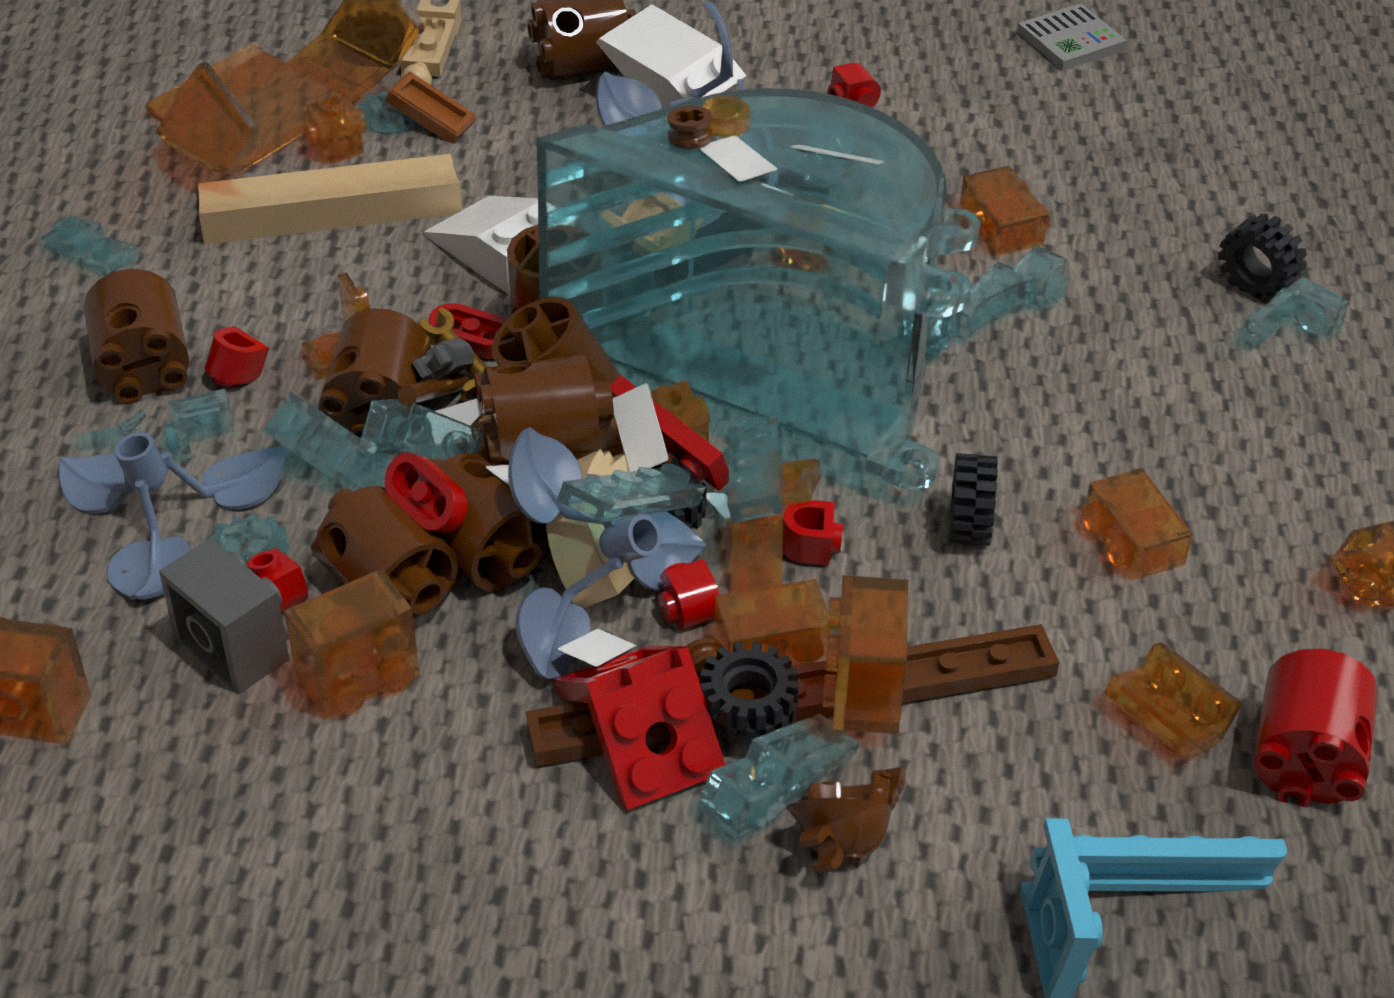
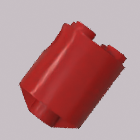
M1323 648L1300 649L1281 656L1269 669L1253 763L1258 777L1271 790L1277 792L1279 802L1287 803L1288 795L1298 797L1297 806L1306 808L1310 805L1311 800L1325 804H1334L1340 801H1356L1364 796L1366 781L1370 771L1378 688L1374 675L1365 665L1345 653Z

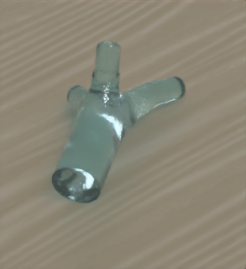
M139 410L129 420L109 428L77 433L79 450L115 448L122 438L140 430L139 425L146 418V412Z

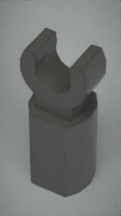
M455 338L441 341L426 351V356L418 358L412 363L422 379L428 378L433 374L444 377L459 373L474 363V353L471 346L465 340Z

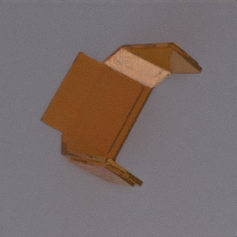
M343 0L320 35L287 63L263 51L258 43L254 41L212 66L205 61L198 64L188 80L148 102L145 108L153 118L161 122L155 133L162 137L161 141L215 172H241L356 102L397 67L422 35L425 27L406 0Z

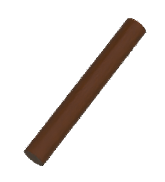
M459 372L403 386L398 392V399L403 405H412L462 391V387L470 378L466 373Z

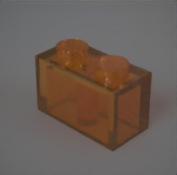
M1009 165L963 176L960 208L997 256L1044 245L1046 230L1050 226L1048 210L1039 203L1030 192L1026 182L1021 180Z
M1143 468L1089 483L1086 504L1082 508L1083 521L1090 533H1098L1105 542L1108 557L1115 567L1122 566L1133 581L1186 564L1193 533Z
M817 579L715 595L714 627L719 641L730 653L733 652V643L743 642L744 650H752L753 641L762 643V652H767L771 645L779 649L778 659L787 655L792 662L796 661L799 664L814 663L823 656L831 655L833 622Z

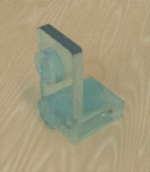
M1302 277L1288 289H1281L1274 299L1262 309L1256 308L1249 315L1244 325V331L1247 334L1243 348L1252 352L1291 320L1300 323L1306 331L1317 333L1331 341L1341 333L1349 301Z
M399 399L371 401L359 448L373 454L402 451L421 455L430 460L440 458L445 461L452 456L464 452L478 453L483 432L476 427L418 404L403 405Z

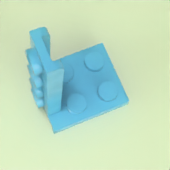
M1046 818L1043 828L1047 845L1046 847H1034L1029 860L1031 871H1034V878L1032 882H1021L1019 885L1044 997L1073 998L1079 983H1083L1086 979L1087 965L1094 949H1098L1101 946L1103 936L1102 921L1098 912H1092L1088 896L1089 891L1226 892L1265 889L1272 883L1273 874L1278 864L1282 863L1287 854L1284 839H1259L1253 836L1241 838H1203L1201 836L1152 838L1144 835L1131 837L1073 836L1069 819Z

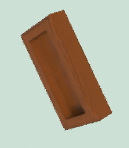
M410 71L389 90L385 102L434 134L453 144L474 124L477 118L476 114Z

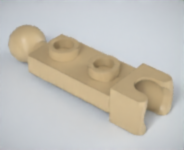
M420 0L417 7V18L400 59V80L409 71L430 85L432 83V76L441 77L454 37L457 35L462 22L460 0H449L445 6L440 7L431 5V0Z

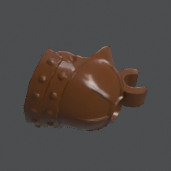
M897 767L875 770L871 775V784L842 786V781L814 782L808 787V800L798 801L786 806L785 809L801 825L802 834L799 840L801 847L810 846L811 849L819 854L817 861L812 866L815 873L834 870L841 864L863 862L865 856L870 855L879 848L886 837L891 811H893L896 803L899 801L898 795L904 789L905 769Z

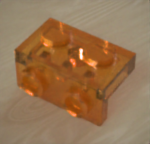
M1162 642L1152 645L1141 668L1112 676L1103 694L1118 705L1119 711L1125 717L1142 723L1159 737L1160 743L1166 749L1175 754L1183 755L1185 758L1209 750L1221 742L1241 707L1239 699Z

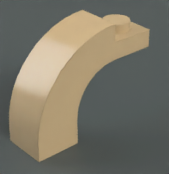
M600 449L577 459L582 471L583 485L579 498L570 504L569 507L577 511L607 515L613 513V498L617 487L631 474L625 452L612 457L610 451L602 452ZM559 512L555 519L546 523V530L556 569L565 589H568L607 563L609 559L604 556L599 545L600 536L605 529L603 525L566 519ZM625 562L621 569L611 571L576 594L572 599L573 604L579 605L584 609L618 595L634 579L629 570L628 563Z

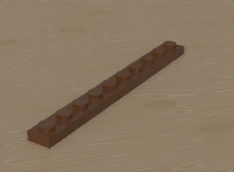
M1039 624L791 666V668H797L799 681L798 707L794 722L1057 677L1059 661L1043 625ZM742 686L729 692L735 697L746 700L760 699L769 694L765 690L754 686ZM577 702L525 711L526 726L536 767L604 755L588 703ZM657 722L649 727L645 737L647 747L670 743V731L664 723Z

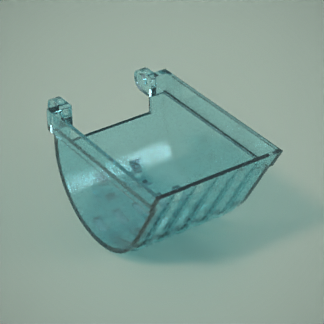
M761 88L716 93L606 126L598 127L586 123L537 138L540 299L561 297L568 299L574 304L617 368L619 376L622 375L636 387L647 383L652 399L691 428L873 498L879 499L889 484L908 490H921L935 482L938 469L937 455L925 445L909 440L918 417L930 317H946L964 310L969 304L972 288L970 280L964 274L937 268L938 255L972 249L977 245L981 223L979 218L968 210L959 208L944 209L947 186L943 167L933 150L919 135L893 117L853 100L813 91ZM683 106H699L708 109L712 113V123L709 125L713 134L711 142L730 136H737L774 165L777 170L741 182L736 180L700 149H683L671 145L668 141V132L671 129L667 124L668 113ZM804 145L885 162L874 164L791 148L790 146ZM914 464V465H918V466H920V467H922V468H920V469H912V468H908V467H906V466H904V465Z

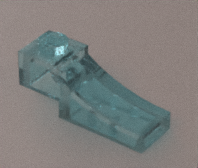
M1035 245L1014 268L998 261L952 307L949 339L965 345L975 335L1001 319L1030 309L1041 312L1050 301L1058 303L1068 285V279L1064 277L1067 258Z
M290 391L263 432L353 492L359 488L374 485L385 487V473L392 460Z
M821 714L752 740L746 758L710 771L697 808L714 820L721 830L733 835L736 839H740L772 825L776 815L806 790L811 783L817 782L855 757L860 743Z

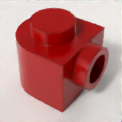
M848 63L833 67L831 84L827 88L828 101L833 108H838L843 114L854 111L867 112L877 104L881 96V87L863 65Z
M236 326L219 329L214 333L204 369L211 376L213 382L223 387L234 388L238 384L253 382L261 376L269 347Z
M804 499L795 501L787 506L783 515L780 548L789 559L804 564L829 566L831 553H840L843 523H834L835 502Z
M275 547L269 551L259 552L246 562L248 569L260 579L268 578L278 588L282 596L281 614L308 599V588L301 566Z
M704 559L688 564L676 563L667 567L661 573L660 579L664 585V590L659 594L658 598L661 612L668 623L676 621L680 629L683 630L722 616L720 593Z

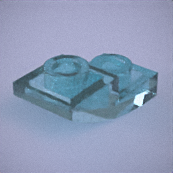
M69 216L59 220L53 230L41 237L43 245L51 252L102 278L112 272L126 270L142 259L136 244L106 237L101 222L83 219L78 216Z

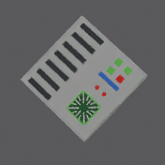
M1082 3L1018 23L1017 33L1062 71L1126 50L1127 40Z

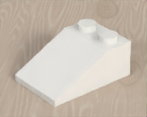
M653 4L609 31L596 42L626 78L638 80L656 93L663 110L662 122L667 128L669 127L667 116L671 111L669 102L692 97V89L701 88L720 74L722 45ZM733 60V77H730L729 80L703 95V99L712 97L713 106H717L727 99L738 87L737 79L744 80L747 75Z
M487 196L427 229L423 234L505 293L510 294L507 248L511 239L522 230L534 225L552 222L573 224V218L545 199Z

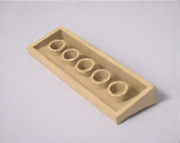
M451 154L198 183L199 219L204 245L453 215L463 210L461 185L454 169Z

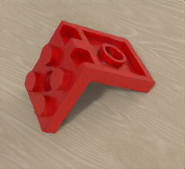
M648 645L614 657L597 667L592 665L553 679L556 692L561 700L588 703L616 794L623 809L630 810L728 772L688 646ZM662 722L670 731V743L663 752L654 754L648 749L645 737L651 725Z

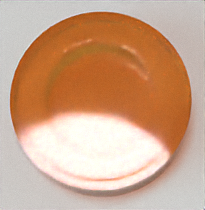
M716 96L710 98L702 105V107L712 113V123L709 127L712 129L713 136L721 138L738 137L748 131L751 109L742 99L733 96Z

